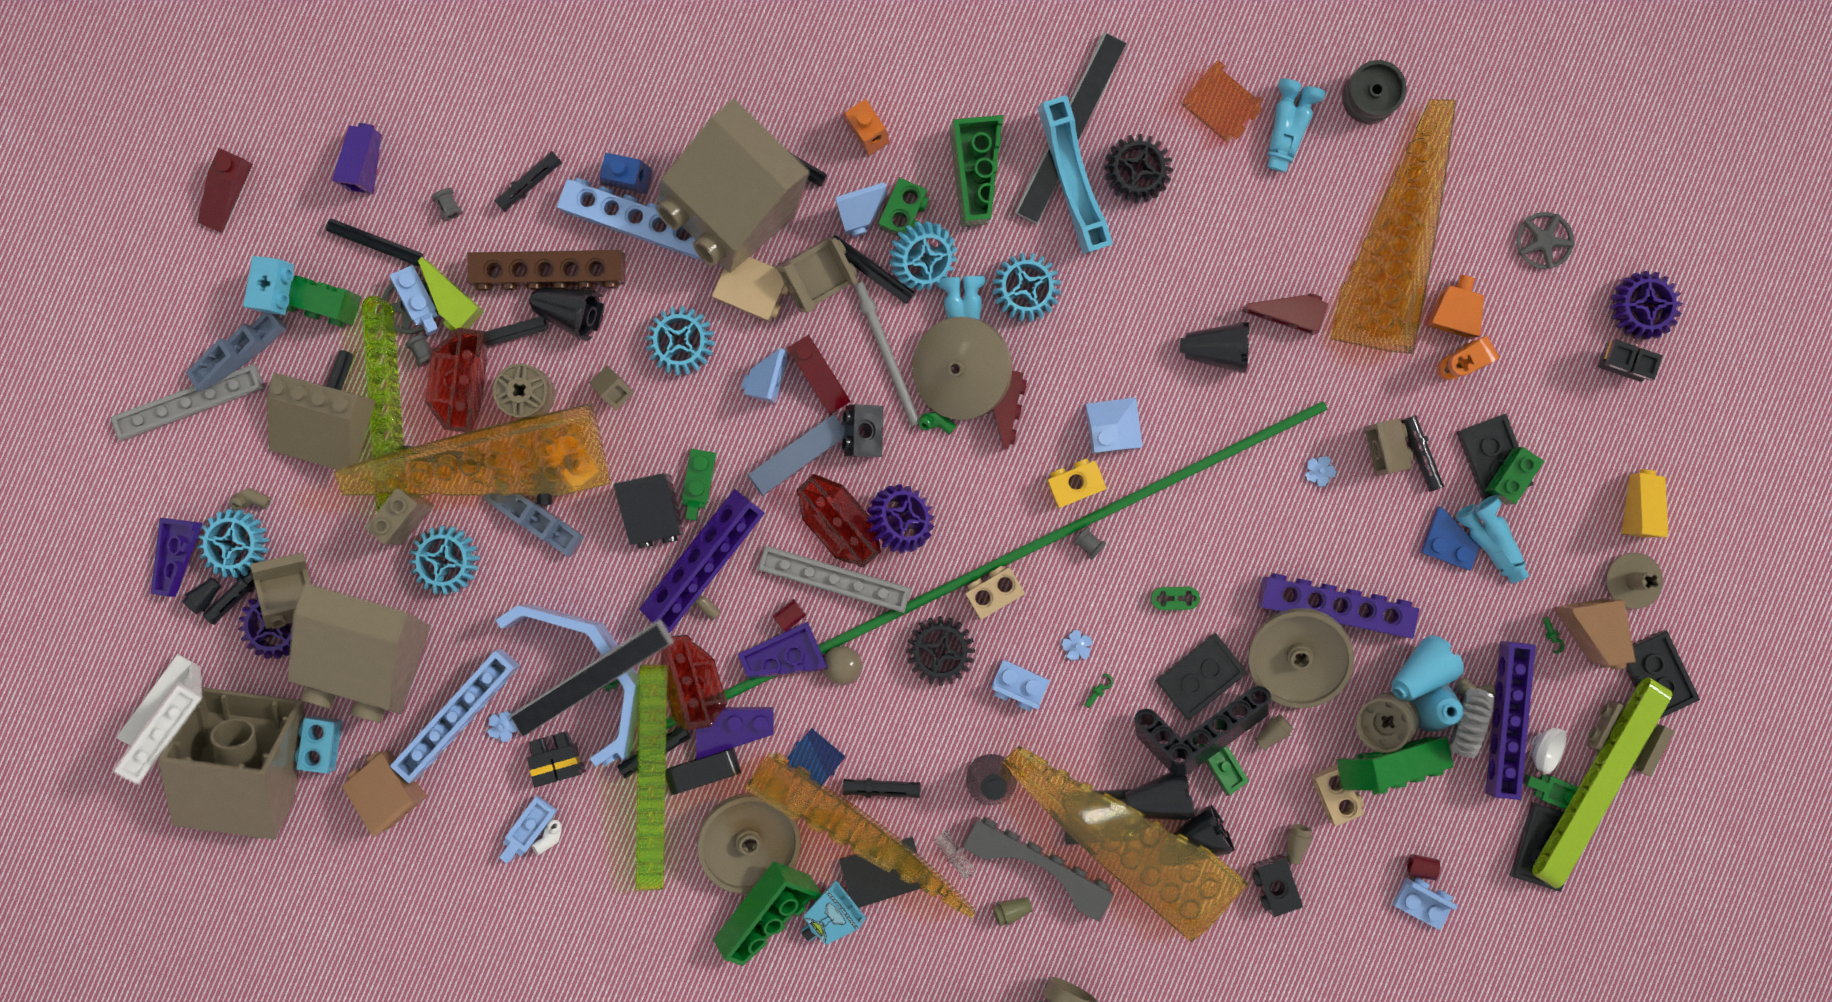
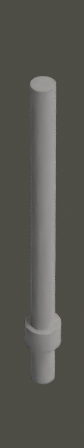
M860 282L854 285L861 302L859 306L863 315L867 316L911 427L918 424L919 417L875 312L877 307L874 300L870 299L864 282Z

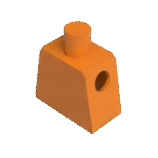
M866 99L844 112L843 119L868 156H871L890 143L885 126Z
M1460 275L1457 287L1447 286L1443 288L1426 322V326L1469 339L1479 337L1481 333L1484 295L1472 292L1475 278Z

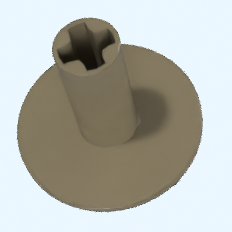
M1628 553L1618 557L1610 565L1606 575V586L1612 599L1624 600L1626 608L1640 609L1649 606L1658 598L1663 587V576L1658 564L1649 556L1641 553Z

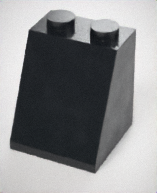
M662 473L613 484L630 545H637L638 549L653 546L652 541L662 539L663 544L678 541L677 536L684 535L672 475Z

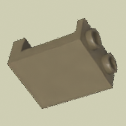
M827 237L776 266L799 312L809 313L816 309V304L849 285L854 286L858 284L856 278L857 271L852 263H848L844 255L846 249L840 240Z
M396 489L366 525L365 529L384 545H403L435 505L415 489H412L409 494H406L401 489Z
M304 552L250 564L265 628H280L286 624L293 623L294 612L304 584H311Z
M1609 700L1608 704L1602 707L1599 714L1601 718L1597 726L1593 727L1589 732V741L1586 746L1598 752L1602 749L1608 735L1625 708L1623 704ZM1656 724L1631 769L1652 777L1674 730Z

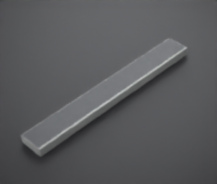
M1104 32L1069 102L1075 119L1078 142L1127 45L1126 42ZM1049 145L1014 213L1036 225L1059 182Z
M660 619L512 713L510 717L522 737L674 643Z

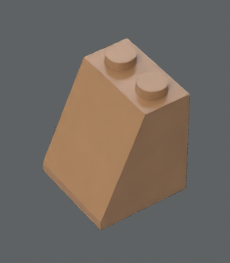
M1603 598L1554 607L1556 614L1590 663L1600 664V668L1610 667L1611 670L1626 668V663L1635 662L1624 600Z
M389 750L381 753L376 751L366 759L368 764L364 768L360 769L358 767L346 776L348 781L342 786L373 837L392 828L428 797L416 781L408 783L390 767L396 758Z

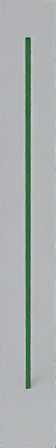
M1324 401L1315 404L908 601L905 613L890 610L818 645L821 653L824 654L833 647L841 646L989 574V572L1001 565L1004 567L1300 424L1326 411L1327 406ZM777 676L747 679L658 722L662 731H665L696 716V708L715 707Z

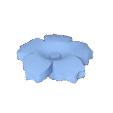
M1324 456L1319 457L1317 460L1315 458L1308 460L1306 468L1312 471L1305 473L1306 480L1312 483L1317 481L1319 487H1325L1329 482V478L1336 477L1337 473L1333 465L1329 466L1331 459Z
M1073 630L1069 634L1070 639H1063L1061 645L1064 651H1068L1066 657L1071 661L1074 659L1078 660L1079 655L1084 660L1090 657L1091 649L1087 646L1093 644L1091 637L1085 634L1081 637L1080 630Z
M505 711L501 712L499 716L492 714L489 717V725L492 726L487 731L489 737H494L495 739L500 737L502 742H509L510 738L513 737L512 732L518 731L513 720H511L510 715L512 713Z

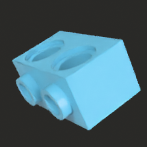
M317 716L304 718L298 731L299 737H301L300 747L297 748L295 753V762H298L297 770L326 774L336 771L343 720ZM317 725L323 729V736L321 738L315 734V727ZM313 751H316L320 756L318 763H315L311 758Z

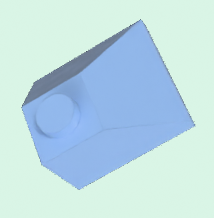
M885 182L835 197L846 236H862L867 233V229L872 227L887 198Z
M779 348L750 369L749 375L745 374L741 389L745 390L744 394L746 396L776 404L789 356L785 349Z
M1136 397L1085 404L1092 454L1143 448Z

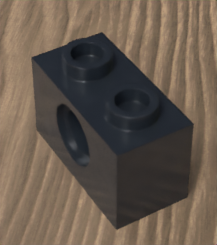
M862 404L845 406L842 415L845 435L841 443L844 457H882L883 406ZM860 425L863 426L865 431L863 437L858 433Z
M1279 854L1253 863L1255 871L1251 872L1256 887H1261L1263 896L1260 897V901L1265 912L1269 911L1273 917H1277L1303 908L1291 869L1284 855ZM1276 880L1281 881L1280 889L1276 892H1271V883Z

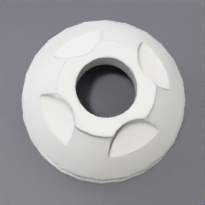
M1550 728L1534 737L1529 754L1532 756L1538 770L1549 774L1556 768L1565 749L1566 732L1562 729Z

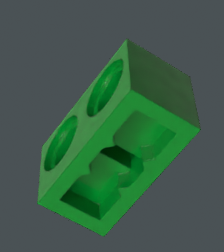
M899 177L878 223L879 228L898 237V232L904 234L907 232L906 225L914 229L915 222H919L916 221L919 211L924 213L930 200L926 197L927 189ZM907 193H913L918 199L913 204H907L903 197ZM903 216L907 219V223L903 227H896L893 224L894 218Z
M1524 447L1513 448L1485 491L1492 496L1498 495L1505 505L1517 504L1545 461Z

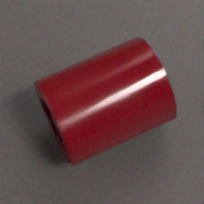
M792 599L773 614L774 619L785 632L806 616V613L795 599Z
M1411 854L1407 862L1408 875L1436 881L1440 873V860Z

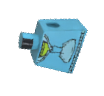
M835 880L805 913L804 919L808 924L801 929V932L807 941H812L819 936L824 944H829L858 930L866 920V917L837 880Z

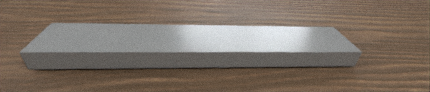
M252 364L234 371L201 392L197 391L195 386L110 418L118 440L125 441L265 389L257 365Z
M764 546L757 569L905 613L912 589L769 546Z

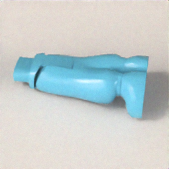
M1286 78L1280 79L1278 83L1282 99L1276 105L1274 126L1269 152L1267 153V156L1270 157L1267 168L1286 173L1289 163L1293 162L1305 130L1313 116L1311 106L1321 102L1326 94L1324 90L1313 86H1305L1301 89V83ZM1300 92L1299 102L1297 107H1295L1294 102L1297 95Z
M985 276L963 277V299L960 297V277L940 279L938 287L947 292V296L944 299L947 319L952 317H972L980 320L982 300L977 291L986 283Z
M1490 496L1478 506L1471 504L1457 512L1455 518L1460 524L1469 528L1472 539L1486 552L1497 569L1501 571V575L1507 576L1511 584L1528 578L1529 574L1525 569L1526 562L1505 518L1497 517L1496 515L1502 504L1499 496Z

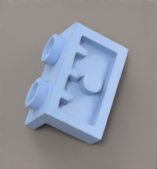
M1003 659L992 682L991 689L995 690V696L1008 701L1009 697L1019 701L1017 706L1031 711L1032 708L1039 710L1040 702L1050 680Z
M1406 877L1392 905L1441 930L1451 909L1457 910L1458 905L1452 902L1453 896L1440 889L1437 893L1429 889L1430 884L1417 877L1414 881Z

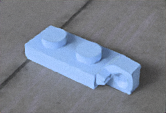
M411 265L390 274L389 278L412 323L414 322L416 326L422 324L428 336L437 333L438 328L434 321V318L438 317L436 308L414 266Z
M537 795L505 836L506 839L503 843L507 848L499 858L508 864L516 854L522 856L526 853L558 810Z

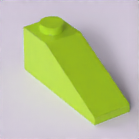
M421 257L418 262L437 311L445 319L442 323L453 333L456 330L465 333L483 314L484 310L434 265Z

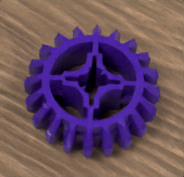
M1643 271L1641 274L1636 272L1631 274L1630 278H1624L1622 280L1623 285H1617L1614 288L1618 294H1613L1610 297L1616 304L1610 305L1609 308L1616 310L1617 313L1612 315L1611 318L1620 320L1616 327L1622 328L1625 326L1624 334L1629 335L1633 333L1634 339L1641 337L1643 340H1650L1651 337L1656 339L1661 337L1662 333H1669L1671 331L1670 326H1675L1678 323L1674 317H1679L1682 314L1676 309V307H1680L1683 304L1680 301H1676V297H1679L1681 293H1674L1672 290L1676 284H1667L1668 277L1663 276L1659 278V272L1651 273V275L1649 271ZM1639 286L1636 300L1629 302L1632 292ZM1644 303L1645 305L1654 306V307L1648 308V307H1644V305H1639V304ZM1662 309L1659 320L1653 325V319H1656L1657 310ZM1631 312L1636 314L1638 321L1634 318Z
M901 484L894 487L888 486L884 490L879 491L876 497L871 500L870 504L872 506L866 511L871 516L867 518L866 522L873 525L869 532L875 531L877 534L874 541L882 540L881 548L889 546L890 552L898 550L900 554L907 551L913 552L917 547H922L926 543L925 541L930 538V531L934 528L930 521L935 516L928 513L932 506L925 505L924 502H926L927 497L920 498V490L912 492L911 486L903 488ZM889 502H898L895 508H887ZM909 529L914 530L911 537L903 536L905 531Z
M258 595L257 600L254 598L248 600L250 607L242 608L246 616L238 618L239 621L244 622V626L239 627L238 630L245 631L246 635L242 636L241 640H249L247 648L249 650L256 648L255 655L259 656L264 653L265 659H270L272 656L275 659H280L283 654L290 656L293 623L291 631L288 628V624L277 629H266ZM258 619L260 620V623H261V626H260V629H259V630H258V627H257ZM274 635L276 638H281L284 642L280 645H272L266 642L265 639Z

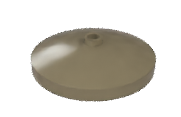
M972 317L948 318L932 326L919 341L913 358L914 383L923 401L936 413L956 420L977 418L993 410L1006 395L1012 378L1011 354L1003 337L988 323Z
M1294 608L1273 615L1258 628L1250 643L1249 667L1255 684L1267 688L1271 693V700L1291 708H1311L1327 703L1345 688L1353 672L1354 652L1348 634L1334 618L1314 609Z
M759 793L735 795L716 805L703 820L697 836L698 858L707 877L722 889L739 894H749L773 861L793 868L798 859L801 845L800 831L790 810L777 799Z

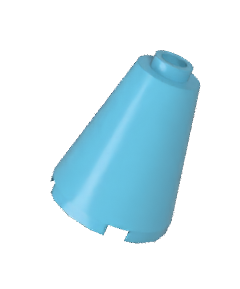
M1429 635L1420 641L1391 683L1393 694L1400 700L1411 701L1457 680L1464 670L1459 654L1454 655L1451 652L1450 648L1452 645L1439 636Z
M1444 685L1412 700L1420 716L1419 728L1425 731H1442L1460 721L1463 715L1462 705L1455 692L1448 685Z

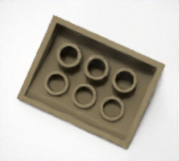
M273 372L266 397L269 450L355 475L375 400Z

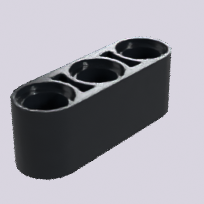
M734 748L663 770L671 795L742 773Z

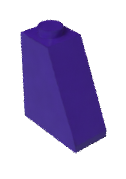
M358 123V127H348L332 180L348 191L374 194L382 134L375 130L373 125Z

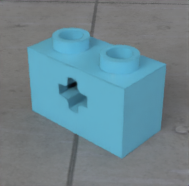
M252 256L243 307L257 312L285 315L289 304L290 286L294 278V264L276 258Z

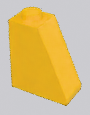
M1640 469V473L1630 474L1621 534L1643 538H1668L1666 478L1664 476H1657L1656 471Z

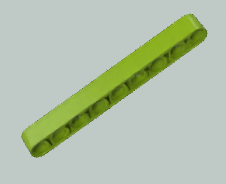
M1645 677L1637 685L1602 749L1597 754L1534 863L1532 869L1534 876L1554 888H1560L1566 882L1672 698L1671 690L1650 677Z

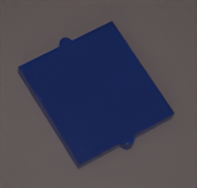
M811 728L800 742H796L795 749L785 761L819 789L830 775L833 776L835 774L834 770L846 756Z

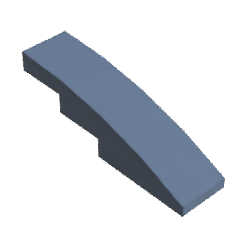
M263 313L252 325L244 323L228 340L219 338L186 374L196 390L201 392L249 362L287 328L277 314Z
M833 414L747 476L761 496H763L842 441L845 429Z
M499 478L495 479L483 497L485 501L518 525L525 527L541 540L548 542L565 556L571 557L585 537Z

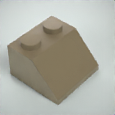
M1400 418L1364 427L1375 476L1412 468L1413 454L1411 449L1407 448L1405 441L1407 429L1405 424L1401 423Z

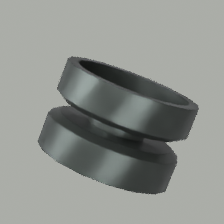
M1383 60L1369 61L1360 66L1345 83L1342 93L1343 106L1347 113L1357 122L1365 124L1379 123L1395 112L1404 101L1407 91L1406 79L1401 70L1391 62Z

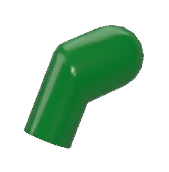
M936 412L925 413L920 416L918 425L922 430L926 431L940 427L948 435L957 426L949 418Z

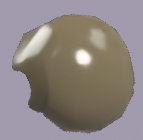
M844 646L833 647L824 655L828 669L822 671L824 676L832 683L837 685L853 684L860 677L863 669L861 657L851 648Z

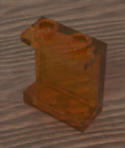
M1217 59L1184 98L1181 105L1228 143L1232 137L1237 140L1245 131L1246 127L1243 124L1248 118L1253 121L1262 111L1259 105L1264 99L1261 96L1258 99L1255 98L1223 71L1225 65Z

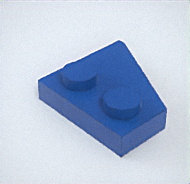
M1437 507L1420 553L1471 571L1479 546L1444 508Z

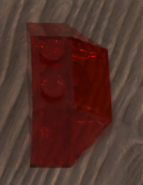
M457 328L431 352L425 403L444 430L471 433L481 410L487 366L485 331Z
M813 474L796 489L797 496H799L802 520L835 559L857 564V566L864 568L881 553L879 540L874 541L877 534L875 531L869 532L873 525L866 522L870 516L842 484Z
M688 635L671 636L674 643L661 650V676L673 720L685 730L711 727L727 705L715 660L700 646L693 643Z

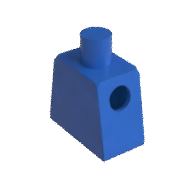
M605 153L600 174V184L648 194L653 169L639 159Z

